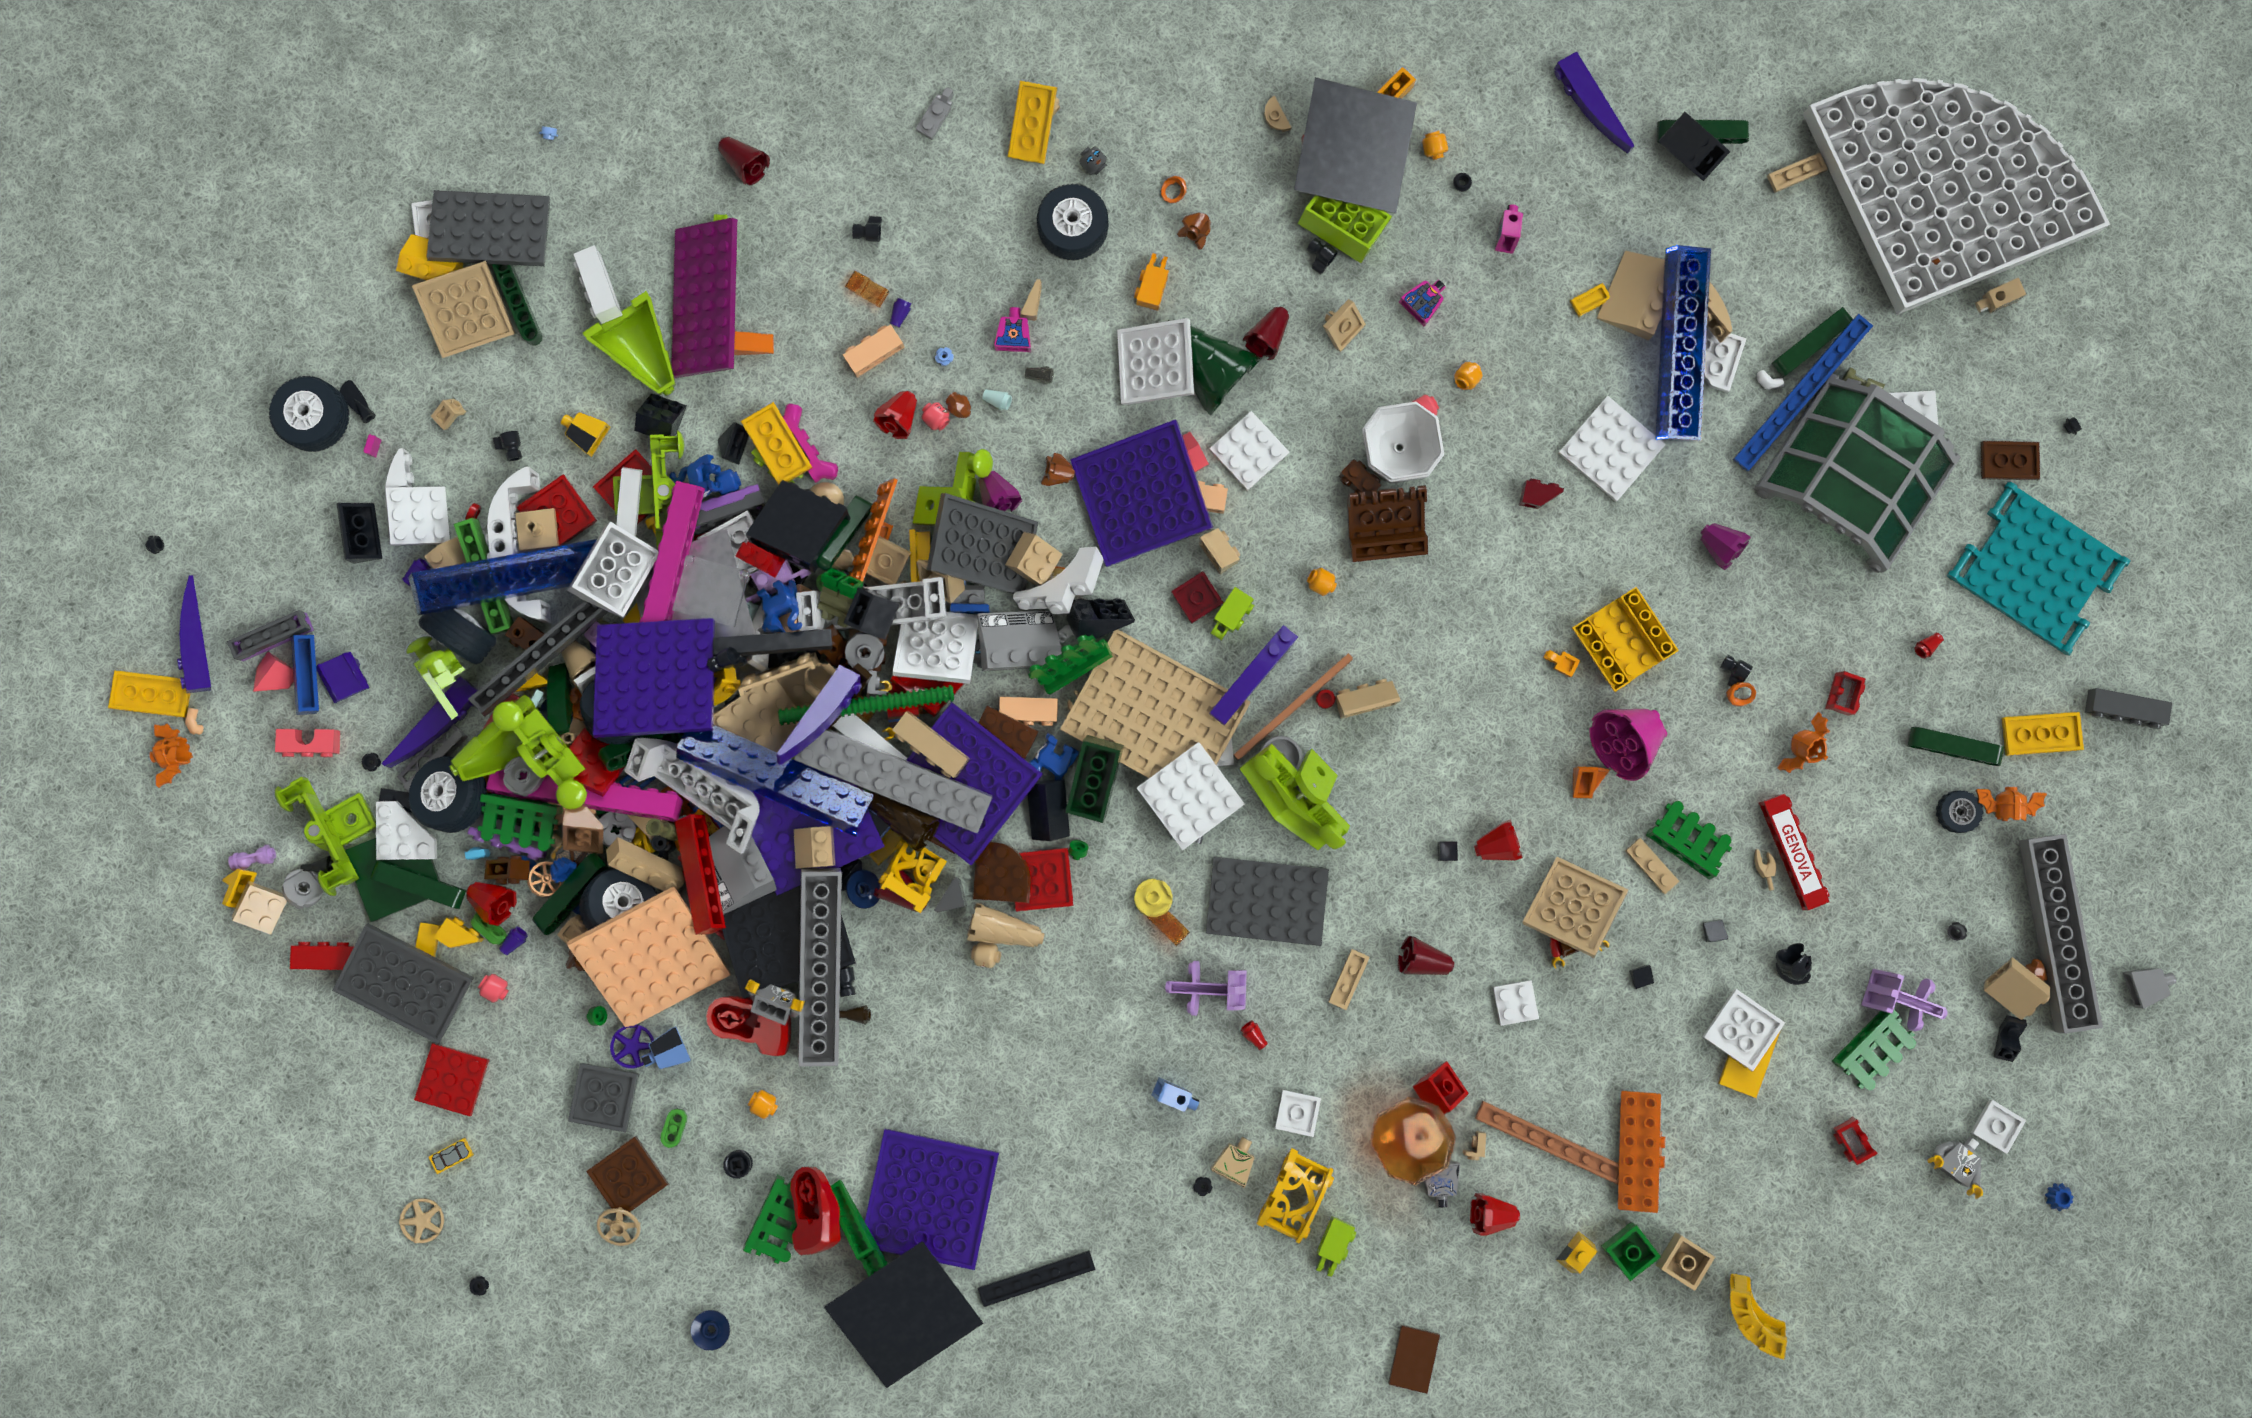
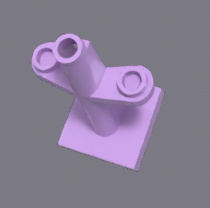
M1193 961V963H1189L1188 967L1189 974H1192V982H1166L1165 989L1167 993L1192 994L1191 1002L1187 1004V1013H1190L1192 1016H1197L1200 995L1227 996V1010H1244L1246 1007L1247 970L1228 971V984L1200 982L1199 961Z
M1877 969L1872 970L1862 1006L1891 1014L1896 1003L1910 1007L1907 1027L1914 1032L1920 1031L1923 1028L1922 1013L1939 1019L1946 1018L1948 1011L1945 1007L1926 1001L1929 995L1935 991V984L1932 980L1923 979L1915 996L1900 991L1904 976Z

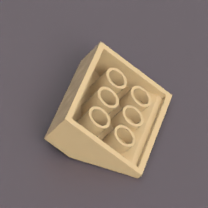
M1625 251L1608 290L1609 300L1602 304L1597 319L1649 341L1655 334L1682 266L1665 259Z

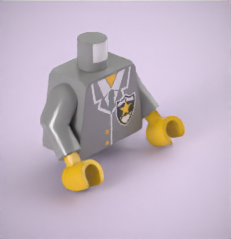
M749 979L744 989L749 991L750 997L754 1001L751 1012L786 1025L789 1015L793 1018L800 1015L805 1001L796 999V995L790 992L789 989L769 985L764 989L758 990L760 984Z
M1969 1137L1964 1144L1953 1140L1937 1145L1932 1157L1927 1160L1928 1163H1933L1935 1165L1934 1169L1939 1168L1960 1185L1965 1187L1970 1185L1967 1195L1970 1196L1975 1193V1199L1983 1195V1190L1980 1187V1163L1982 1159L1974 1153L1979 1143Z

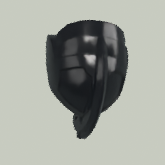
M1802 943L1792 944L1787 949L1779 950L1776 953V970L1779 976L1785 982L1794 985L1809 983L1808 981L1811 978V956L1801 955V952H1804L1805 949Z

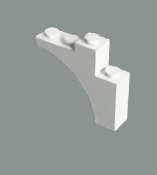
M1097 547L1079 548L1075 558L1060 574L1038 587L1015 592L1013 599L1020 610L1049 608L1052 614L1069 613L1075 595L1093 594L1103 563V557Z

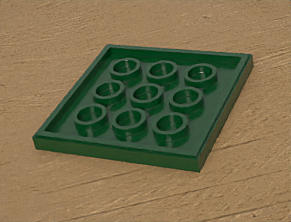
M376 838L345 850L359 877L355 883L370 922H375L429 900L370 879L376 863ZM432 859L381 860L440 881Z

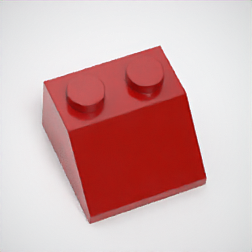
M1447 1061L1422 1077L1412 1086L1434 1119L1451 1112L1469 1094Z

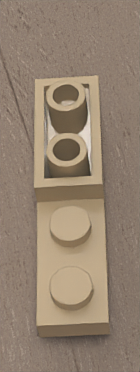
M1694 270L1685 275L1679 284L1700 309V312L1697 314L1717 340L1722 343L1732 332L1731 320L1726 306L1711 282L1704 284Z

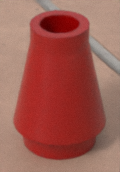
M1936 632L1917 642L1914 650L1919 657L1923 659L1929 658L1944 641V638L1940 633Z
M1253 1020L1247 1022L1241 1028L1242 1036L1256 1046L1258 1050L1263 1049L1268 1044L1258 1024L1254 1023Z

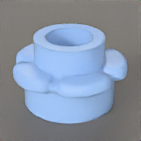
M542 126L541 132H539V134L543 135V139L554 140V136L558 137L556 128Z
M947 347L939 348L936 351V362L942 366L952 362L954 356L951 353V349Z

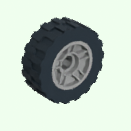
M1961 790L1952 791L1943 795V798L1938 801L1936 817H1938L1939 824L1949 832L1966 833L1972 831L1980 825L1979 823L1983 819V806L1978 803L1979 798L1975 797L1973 793ZM1957 809H1962L1960 815L1957 814Z

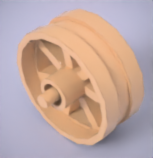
M540 862L530 870L527 883L529 889L535 895L549 897L555 893L556 890L550 883L555 881L552 880L551 873L547 874L546 865L551 866L553 862ZM542 866L543 875L534 870L537 867ZM532 874L539 877L540 880L531 882ZM541 883L540 892L535 890L533 885ZM545 885L549 887L551 893H543Z

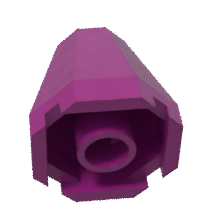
M991 471L987 477L979 478L978 480L983 505L1002 511L1010 508L1012 512L1023 501L1018 490L995 471Z
M1716 523L1710 526L1707 524L1701 531V541L1717 565L1723 570H1726L1733 564L1730 562L1731 559H1737L1751 539L1744 532Z

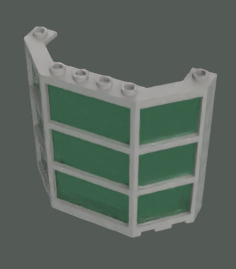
M1832 374L1817 391L1754 487V490L1763 499H1771L1776 496L1799 504L1801 509L1807 513H1813L1820 522L1828 523L1834 527L1833 529L1837 533L1848 536L1852 543L1862 545L1870 557L1866 561L1870 565L1869 568L1877 573H1882L1889 569L1961 457L1958 453L1952 451L1954 446L1950 439H1945L1943 436L1945 431L1942 427L1879 386L1871 384L1869 387L1861 385V381L1850 378L1844 381L1839 379L1838 375Z

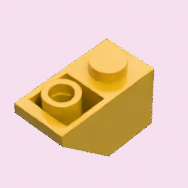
M456 916L454 918H446L434 936L435 939L449 948L482 942L484 939L473 927L469 929L464 926L465 922Z

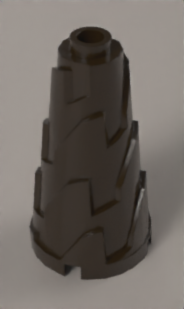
M870 791L866 797L869 808L917 852L927 846L924 842L927 839L931 841L938 830L940 822L935 816L873 791Z

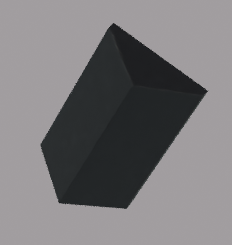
M337 503L345 560L356 564L383 559L375 504Z
M1065 779L1038 781L1027 794L1032 840L1051 842L1069 837L1068 813H1065L1067 808Z

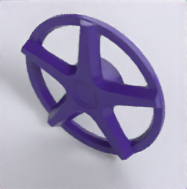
M634 1025L629 1027L623 1026L616 1031L611 1039L610 1051L613 1059L619 1065L625 1068H639L644 1065L640 1061L639 1051L650 1049L649 1043L639 1042L641 1030L648 1034L651 1042L654 1041L648 1029L641 1025ZM627 1028H636L630 1039L620 1034V1032ZM615 1039L624 1045V1048L616 1055L614 1052ZM630 1054L635 1065L625 1064L619 1059Z

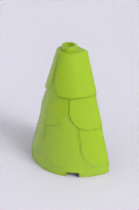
M647 291L630 301L632 305L622 311V316L605 322L602 325L596 323L584 331L583 335L589 342L609 355L612 360L630 371L631 375L658 394L667 396L675 391L676 382L668 351L665 350L661 329L658 326L652 299Z
M523 695L514 701L521 708L523 717H526L536 709L534 703L527 695ZM491 722L477 737L474 736L450 761L452 765L449 768L453 775H458L462 781L494 774L496 771L504 770L505 766L512 759L521 757L517 747L522 741L514 731H503L494 722ZM541 742L539 745L542 749H544L545 747Z

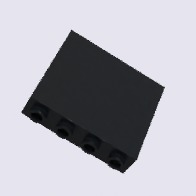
M782 480L747 531L746 536L750 543L815 573L818 569L816 560L844 519L850 520L851 518L848 509L843 504H835L825 496H817L809 489L804 490L793 482L788 483Z

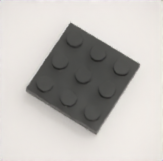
M580 1063L568 1122L627 1132L639 1074Z

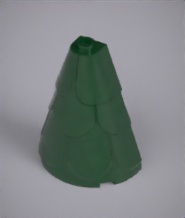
M1190 326L1194 392L1204 410L1212 415L1222 404L1224 397L1246 373L1249 374L1261 359L1255 356L1254 353L1231 345L1225 340L1208 335L1205 331Z

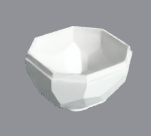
M1418 402L1378 407L1362 429L1368 467L1389 483L1427 478L1444 456L1438 417ZM1397 445L1402 446L1403 450H1402V451H1398V450L1396 449V446H1397Z

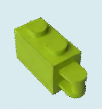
M1234 587L1213 621L1217 624L1210 634L1222 641L1228 631L1231 633L1235 629L1239 631L1244 623L1242 620L1245 613L1249 615L1255 606L1252 604L1254 599ZM1219 625L1225 628L1224 632L1217 629Z

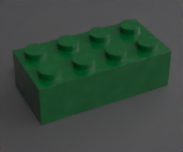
M1090 735L1084 738L1065 813L1100 823L1104 822L1124 745Z

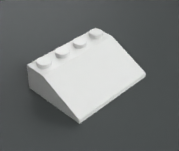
M609 522L605 525L567 591L586 602L623 618L652 569L654 562L657 560L659 552L642 540Z

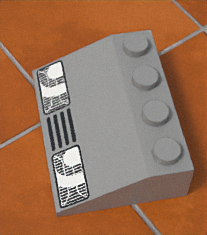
M1050 610L977 614L982 671L1029 669L1033 665H1044L1046 663L1045 658L1049 655L1058 656L1061 654V645L1054 617Z
M723 826L709 836L723 914L777 890L774 879L752 835L745 852L740 854L726 844L731 831L726 826Z

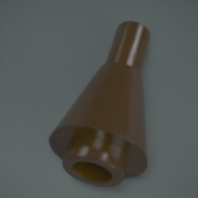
M867 1005L848 1009L847 1011H839V1018H847V1020L866 1025L871 1019V1010L868 1009Z

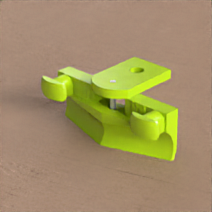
M1272 743L1240 767L1241 772L1273 818L1316 850H1319L1325 844L1332 849H1339L1345 845L1346 840L1342 836L1348 832L1350 825L1327 802L1338 775L1313 749L1306 752L1299 770ZM1297 785L1302 791L1301 793L1295 788Z

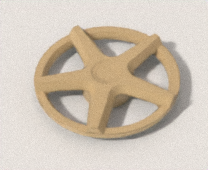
M420 1198L411 1201L405 1206L400 1216L399 1225L403 1234L414 1243H427L434 1240L442 1231L444 1215L437 1203L430 1199ZM418 1202H428L434 1205V1207L425 1213L422 1212ZM413 1205L415 1217L404 1219L406 1211ZM437 1211H439L441 1217L439 1228L431 1223V1217ZM404 1225H414L416 1227L414 1237L406 1231ZM425 1228L435 1233L428 1239H420Z
M621 1207L604 1211L597 1220V1230L600 1236L613 1245H629L636 1241L640 1235L641 1223L633 1214L623 1210ZM610 1213H616V1218L614 1221L605 1218L604 1216ZM623 1214L631 1218L633 1222H623ZM600 1222L610 1226V1230L606 1235L601 1231ZM636 1228V1235L631 1240L626 1230ZM622 1236L626 1242H615L610 1240V1238Z

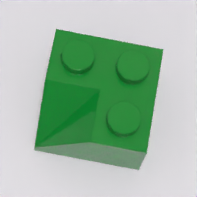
M1630 1222L1601 1245L1629 1281H1632L1661 1258L1639 1227L1633 1222Z

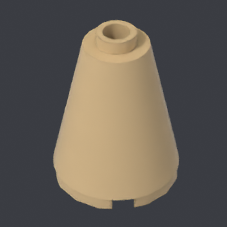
M575 640L561 654L571 681L578 689L574 679L596 666V654Z

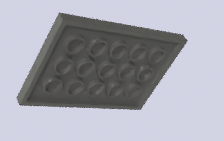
M434 190L427 249L428 261L480 263L486 261L487 264L545 267L550 197Z
M941 493L927 570L1011 594L1017 591L1026 590L1027 580L1005 564L1023 532L1036 535L1038 522L947 493Z
M1214 857L1206 934L1321 946L1329 869Z
M367 923L332 991L439 1044L474 977Z

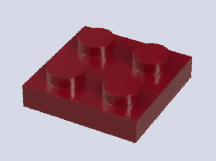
M1204 571L1171 591L1191 624L1224 604Z

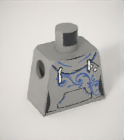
M1457 1161L1420 1163L1426 1194L1429 1197L1436 1196V1207H1448V1196L1457 1195L1460 1163Z

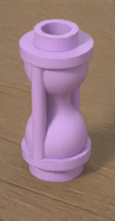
M269 845L260 847L252 854L236 852L229 856V866L232 871H235L237 869H247L252 863L256 862L271 864L276 858V852Z

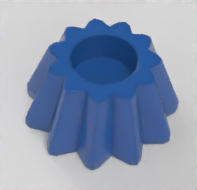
M558 858L551 864L550 873L552 880L555 883L559 881L562 883L577 868V864L568 858Z
M2054 1183L2053 1187L2047 1188L2048 1193L2045 1196L2048 1199L2046 1203L2051 1204V1209L2057 1208L2058 1211L2068 1209L2070 1204L2073 1203L2072 1199L2074 1196L2070 1188L2065 1187L2063 1183L2059 1186Z

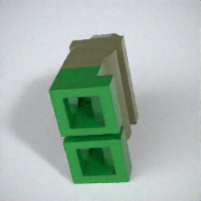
M831 568L821 575L823 587L818 609L822 610L823 619L832 620L836 616L838 617L837 624L841 627H847L848 625L843 622L857 588H863L864 582Z

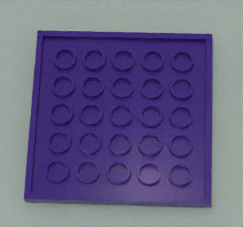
M1176 419L1070 459L1106 567L1213 529Z
M714 618L597 625L593 736L598 738L713 731L714 672L709 669L707 661L714 656Z
M951 702L932 729L967 755L970 760L957 777L953 778L951 776L950 778L993 796L978 833L938 818L940 824L934 837L972 866L1043 773ZM913 751L906 760L945 776L941 773L942 768L928 763L925 760L926 756L921 752L917 754Z
M792 760L743 782L753 792L759 803V814L751 835L774 879L777 895L801 885V868H796L794 829L833 827L835 866L810 868H839L885 847L856 784L796 760Z
M885 1128L865 1223L879 1249L902 1255L923 1241L938 1263L975 1270L999 1152Z

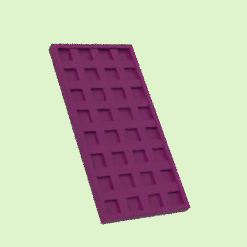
M733 217L675 229L671 359L674 378L734 369L738 219Z

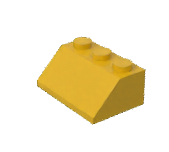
M411 234L399 253L396 271L429 280L462 269L464 263L428 261V238Z

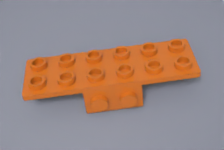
M893 478L879 485L876 493L878 495L877 500L872 504L870 510L872 512L871 518L865 524L864 529L866 532L864 537L860 539L858 545L860 550L853 559L852 565L854 567L852 573L850 572L848 576L864 581L878 537L889 540L893 525L885 523L884 519L898 479Z
M1621 1092L1619 1210L1658 1213L1659 1173L1661 1168H1665V1156H1662V1148L1666 1146V1137L1662 1136V1131H1660V1093Z

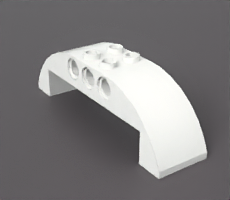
M524 467L505 480L491 502L487 523L488 534L485 536L486 543L489 545L487 561L491 566L492 577L499 593L510 606L532 619L545 624H551L550 605L542 600H526L523 551H519L515 513L519 512L517 509L519 505L518 495L532 494L540 491V479L536 471L530 467Z
M943 577L923 579L920 582L864 587L900 604L892 625L925 622L946 617ZM821 591L796 593L799 607L798 622H801L803 625L799 631L824 630L831 624L837 630L854 629L850 626H839L837 624L838 617L836 616L832 620L822 618V610L818 609Z
M635 739L624 772L638 782L653 776L661 780L729 828L731 831L726 844L740 854L744 853L759 814V803L753 792L738 778L693 749L660 739Z

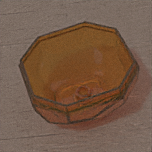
M1409 1096L1375 1115L1369 1142L1388 1177L1416 1186L1449 1168L1455 1148L1456 1135L1452 1125L1438 1105ZM1418 1133L1423 1135V1139L1418 1138Z

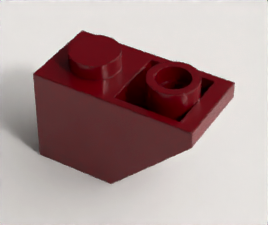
M1531 478L1523 484L1519 505L1539 509L1564 492V488L1559 487V484L1556 483L1543 484L1540 480Z

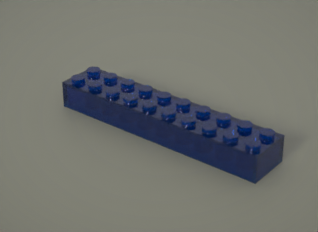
M1683 245L1665 248L1655 440L1701 441L1711 248Z
M597 539L413 572L408 578L417 614L424 615L569 587Z
M714 724L713 731L685 732L676 747V758L855 837L873 803V794L793 759L780 765L777 763V752Z

